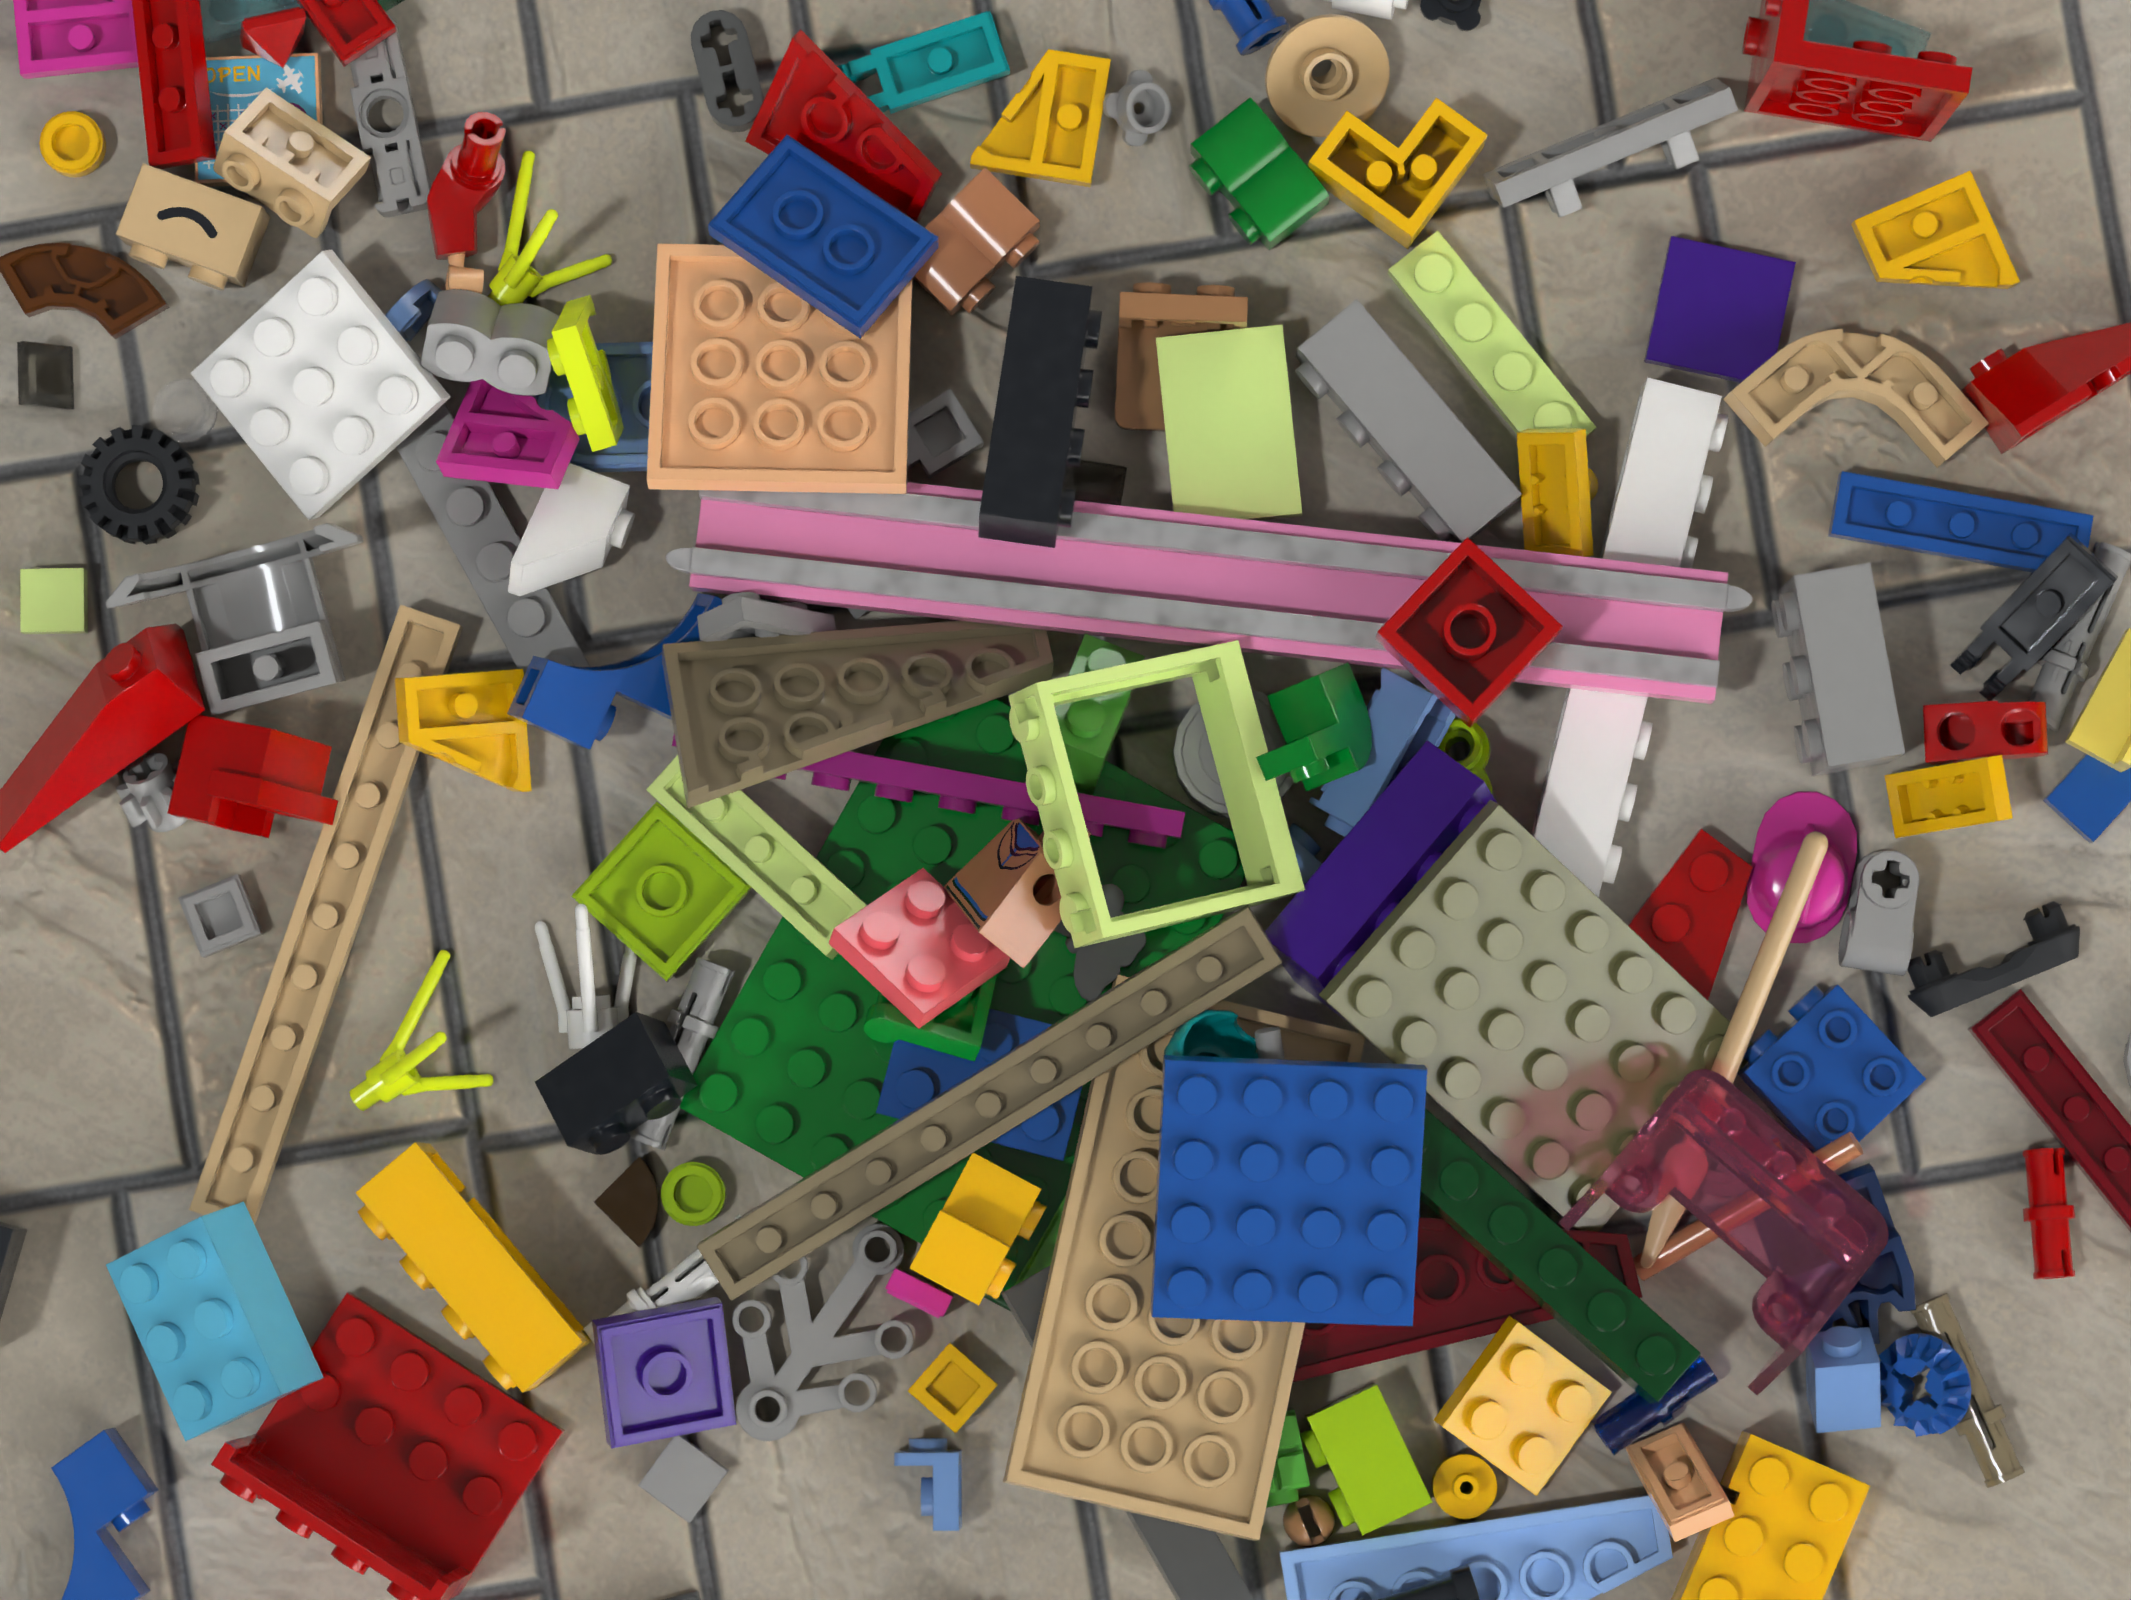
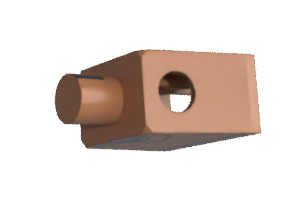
M1018 818L1012 820L944 886V889L980 934L1024 968L1061 921L1059 910L1061 895L1054 869L1049 866L1044 856V831L1039 835ZM1087 829L1088 836L1090 838L1092 836V833Z

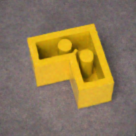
M1437 97L1399 148L1349 111H1346L1309 160L1308 167L1327 191L1406 249H1409L1483 150L1488 135Z
M973 1152L943 1209L939 1211L910 1269L978 1306L986 1294L998 1299L1016 1266V1263L1005 1258L1017 1235L1029 1241L1047 1206L1036 1201L1042 1189Z

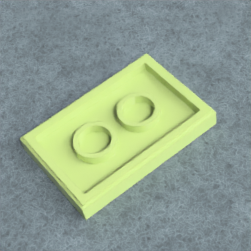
M1283 324L1157 337L1156 346L1173 511L1256 521L1302 516Z

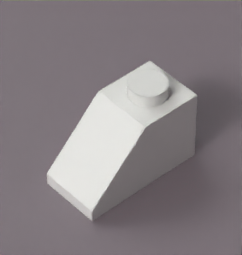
M569 463L559 489L545 488L512 558L508 592L520 597L602 568L611 547L615 546L622 549L631 531L635 513L626 510L630 485Z

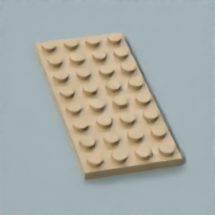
M1117 975V978L1113 981L1112 988L1130 977ZM1221 1000L1206 1009L1227 1010L1238 1015V1025L1254 1038L1256 1030L1279 1027L1285 1060L1361 1061L1365 1037L1360 1033ZM1175 1028L1091 1080L1003 1482L1257 1541L1260 1539L1305 1323L1156 1318L1151 1315L1163 1055L1166 1046L1177 1029Z

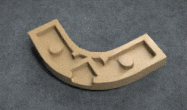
M1843 329L1816 332L1788 344L1736 386L1723 399L1766 447L1807 411L1829 399L1856 398L1878 406L1893 418L1936 468L1942 465L1989 424L1945 372L1922 352L1907 343L1885 334L1874 337L1858 333H1843Z

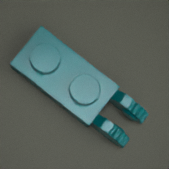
M990 11L871 49V55L837 66L853 83L877 73L883 92L868 96V98L883 113L889 110L890 114L1010 75V68Z

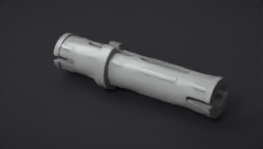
M2096 542L2092 553L2118 576L2117 580L2038 660L2042 668L2027 701L2046 702L2047 730L2058 732L2061 720L2078 682H2085L2090 668L2086 664L2092 648L2109 614L2121 582L2131 565L2130 553L2105 542Z
M700 957L696 958V964L678 1009L671 1008L667 1021L672 1023L669 1031L692 1075L695 1072L708 1037L714 1039L719 1027L713 1024L730 981L735 974L733 970ZM678 1107L675 1111L662 1118L647 1120L630 1132V1138L665 1151L666 1143L680 1108Z

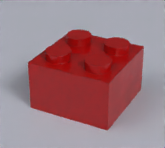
M1467 537L1377 631L1375 640L1471 728L1559 635L1563 626Z

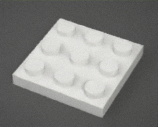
M333 250L321 251L191 372V375L308 520L319 518L451 398L434 375L420 365L421 359Z

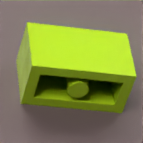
M1372 1383L1305 1415L1311 1429L1300 1433V1436L1315 1468L1317 1469L1326 1464L1330 1468L1338 1488L1327 1493L1343 1527L1355 1523L1363 1536L1433 1503L1377 1384Z

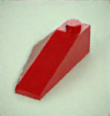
M2131 322L2026 347L2009 358L2001 348L1969 368L1975 379L1970 381L1961 391L1989 422L1984 428L2001 454L2131 374Z
M175 623L147 627L126 643L115 646L104 659L93 667L0 789V850L7 853L205 711L185 632L179 625Z

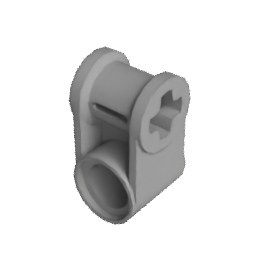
M1897 851L1872 852L1864 856L1856 864L1853 872L1848 910L1844 917L1840 935L1838 961L1841 967L1898 976L1906 974L1913 946V919L1919 886V872L1915 863L1907 855ZM1888 862L1890 874L1899 876L1898 888L1887 889L1885 896L1882 897V886L1872 883V874L1874 871L1884 870Z

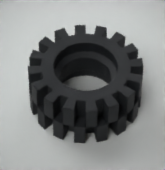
M132 425V429L124 430L121 427L110 431L112 436L106 440L99 437L92 444L96 449L91 456L85 454L81 464L85 469L83 475H78L77 484L83 493V496L79 498L83 508L88 510L90 519L111 536L131 544H135V542H143L146 545L157 543V538L164 536L169 539L177 534L175 528L180 523L184 525L188 523L192 517L188 514L192 505L197 506L199 495L196 493V485L200 484L199 475L193 468L192 464L194 462L190 455L180 444L164 432L155 428L150 430L143 425ZM136 461H145L155 465L160 471L163 480L162 492L159 498L152 505L143 509H131L124 506L119 501L115 491L116 478L119 472L126 465Z

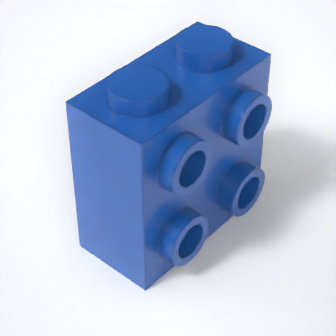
M1816 985L1807 991L1788 1010L1795 1020L1778 1036L1770 1029H1767L1753 1041V1044L1747 1048L1744 1059L1748 1064L1737 1073L1811 1154L1848 1132H1852L1858 1142H1860L1926 1080L1839 985L1829 987L1824 993Z

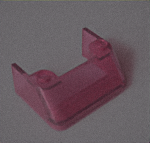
M1706 1069L1692 1071L1683 1078L1559 1221V1224L1569 1231L1603 1193L1620 1207L1634 1213H1646L1655 1209L1670 1194L1767 1279L1754 1294L1752 1311L1760 1328L1780 1346L1748 1385V1388L1756 1395L1762 1392L1805 1350L1883 1251L1889 1236L1884 1217L1870 1202L1725 1077L1717 1072Z

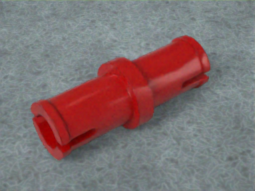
M2064 1148L2024 1150L2022 1152L2023 1158H2025L2029 1208L2023 1209L2024 1222H2030L2034 1261L2033 1279L2075 1277L2069 1220L2075 1219L2074 1205L2067 1204L2063 1155H2065Z

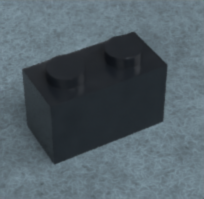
M638 1012L633 1013L535 1081L567 1146L595 1155L608 1154L624 1146L630 1140L631 1131L647 1120L659 1119L675 1111L682 1102L680 1098L698 1086L665 1022Z

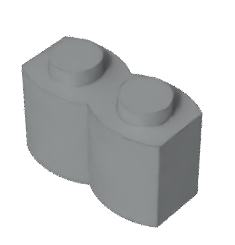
M462 289L438 292L427 326L420 365L432 374L448 380L470 382L484 379L491 386L507 393L522 396L546 393L553 369L548 354L547 339L553 338L551 332L559 316L545 308L531 304L513 303L500 306L493 299L474 291Z

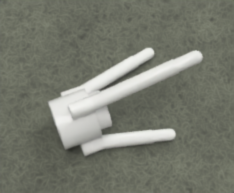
M578 904L575 907V930L581 996L572 997V1009L547 925L543 921H538L534 926L558 1011L559 1033H568L569 1049H583L629 1017L628 1006L637 955L625 945L614 1007H611L610 995H595L588 909L586 905Z

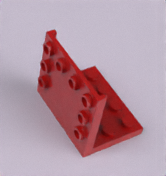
M1762 0L1759 18L1748 17L1742 54L1753 57L1744 112L1931 142L1969 94L1973 68L1956 65L1957 57L1947 53L1921 51L1918 52L1916 59L1892 55L1891 46L1875 41H1854L1852 48L1803 40L1810 0Z
M347 1292L311 1348L324 1378L277 1400L256 1434L225 1442L211 1465L225 1473L220 1480V1484L235 1495L250 1503H253L256 1498L265 1499L279 1508L280 1511L275 1519L294 1533L309 1539L313 1531L335 1544L336 1546L331 1555L345 1566L362 1575L370 1567L389 1579L391 1583L386 1590L398 1600H450L462 1592L565 1430L351 1292Z

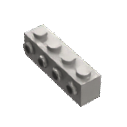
M1358 299L1354 300L1298 347L1296 358L1302 365L1295 371L1301 381L1318 399L1327 394L1343 412L1336 418L1343 431L1359 448L1367 442L1384 461L1377 467L1380 474L1401 497L1408 491L1425 509L1418 516L1420 521L1437 541L1447 542L1451 540L1455 543H1462L1467 537L1472 540L1518 502L1522 493Z

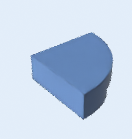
M429 279L423 280L412 287L385 314L406 342L408 340L411 341L430 319L438 292L442 291Z

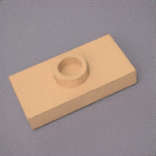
M1684 1422L1625 1447L1633 1469L1674 1542L1734 1517L1728 1497Z

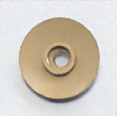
M1339 14L1315 16L1292 27L1275 45L1269 57L1265 73L1267 97L1277 116L1287 126L1308 136L1327 137L1346 111H1349L1359 120L1365 122L1377 110L1385 96L1389 83V59L1381 40L1373 30L1361 21ZM1323 60L1331 61L1330 70L1325 75L1320 77L1312 75V69L1316 64Z

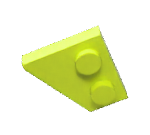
M591 295L566 302L551 332L553 338L547 339V349L557 376L566 374L573 398L568 399L567 405L574 430L578 436L587 435L592 452L617 445L624 426L612 385L606 353L603 349L597 350L588 324L589 317L596 315Z

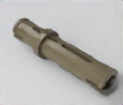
M1945 1293L1916 1305V1310L1911 1311V1314L1914 1315L1921 1333L1933 1335L1943 1340L1941 1334L1944 1332L1950 1346L1960 1355L1966 1365L1971 1381V1395L1993 1446L1989 1447L1971 1403L1965 1416L1955 1428L1959 1436L1966 1435L1986 1480L1984 1481L1986 1487L1989 1488L2011 1480L2025 1473L2023 1466H2020L2001 1419L2006 1417L2001 1404L1994 1405L1973 1352L1950 1305V1298Z

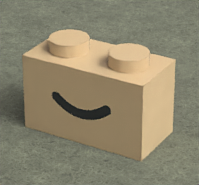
M143 163L116 235L126 245L131 246L128 254L131 258L159 269H164L168 260L191 268L188 274V278L224 291L227 282L245 287L271 217L260 205Z

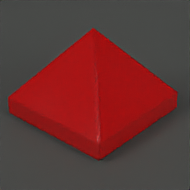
M296 7L244 18L240 31L242 48L284 68L304 34L306 23L304 8Z

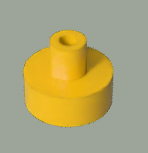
M1460 1453L1447 1457L1437 1466L1432 1477L1431 1489L1436 1503L1444 1512L1455 1518L1471 1519L1482 1515L1493 1504L1497 1493V1480L1493 1470L1484 1460L1472 1454ZM1468 1481L1471 1485L1470 1490L1465 1493L1461 1492V1484Z

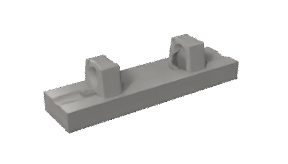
M1713 78L1482 175L1490 197L1495 201L1497 200L1503 208L1544 191L1551 211L1557 213L1558 217H1563L1582 209L1573 181L1574 178L1659 143L1667 162L1670 165L1673 164L1676 169L1699 160V156L1690 130L1736 112L1738 108L1731 88L1718 79Z

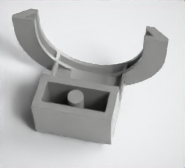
M326 523L314 526V529L232 553L154 572L127 576L105 602L107 609L118 608L186 592L202 652L195 653L212 716L346 681L312 558L363 542V538L359 534L334 524Z

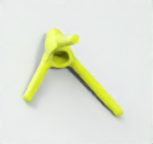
M529 150L525 151L522 155L505 249L498 267L499 272L489 283L492 291L487 297L493 299L500 306L523 303L528 296L534 298L552 287L612 265V257L604 254L543 276L531 266V263L558 218V213L554 209L546 211L518 256L535 154Z
M440 950L392 1042L380 1057V1062L367 1070L365 1073L366 1079L349 1091L352 1101L360 1110L365 1111L380 1100L388 1103L400 1094L407 1096L426 1091L471 1089L493 1085L494 1079L491 1074L421 1077L415 1066L446 1042L447 1036L444 1032L439 1031L410 1053L405 1054L404 1048L451 955L447 950Z

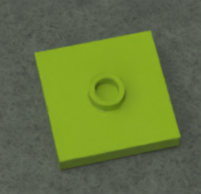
M656 801L571 897L579 904L586 905L591 915L668 983L748 894L752 887Z

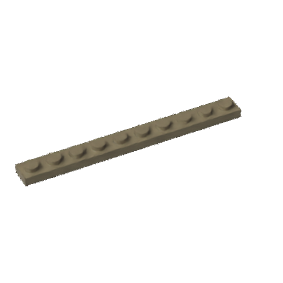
M1247 905L698 1243L697 1248L732 1301L1282 963V959Z

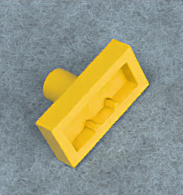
M1526 429L1517 432L1524 550L1583 557L1593 556L1590 501L1596 496L1599 484L1595 473L1588 468L1586 429Z
M2002 755L1884 775L1895 838L2013 819Z

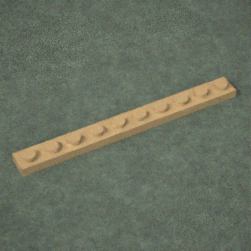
M403 605L399 606L332 798L338 800L333 825L323 824L189 1208L190 1211L206 1215L244 1201L254 1225L256 1224L420 751L399 742L395 678L447 674L463 629L460 624Z

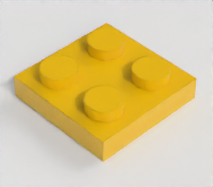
M1508 1316L1436 1415L1434 1421L1537 1496L1612 1392L1517 1320Z

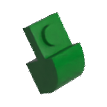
M1348 662L1267 696L1286 744L1256 757L1266 781L1290 772L1293 782L1302 781L1306 791L1354 773L1365 766L1372 747L1371 723L1363 696Z

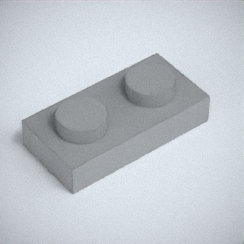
M753 592L730 594L722 599V605L697 616L700 640L706 642L758 636L760 638L776 637L784 634L803 635L811 634V632L836 630L834 615L807 610V605L800 602L777 604L763 601L760 599L759 594Z

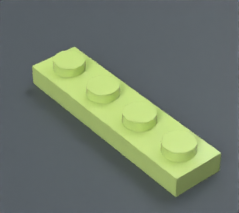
M1438 230L1388 269L1387 274L1516 434L1526 429H1586L1587 437L1595 431L1597 427Z
M677 755L646 790L825 956L833 960L838 954L829 944L833 929L866 907L867 904L744 791L738 790L687 809Z

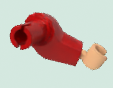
M477 112L466 119L462 144L454 147L448 153L432 183L427 197V209L435 256L437 260H448L449 263L445 290L462 289L480 294L483 291L484 270L464 267L465 257L473 256L478 252L477 214L495 195L506 172L505 161L499 153L506 130L505 128L500 129L503 125L502 120L488 112Z

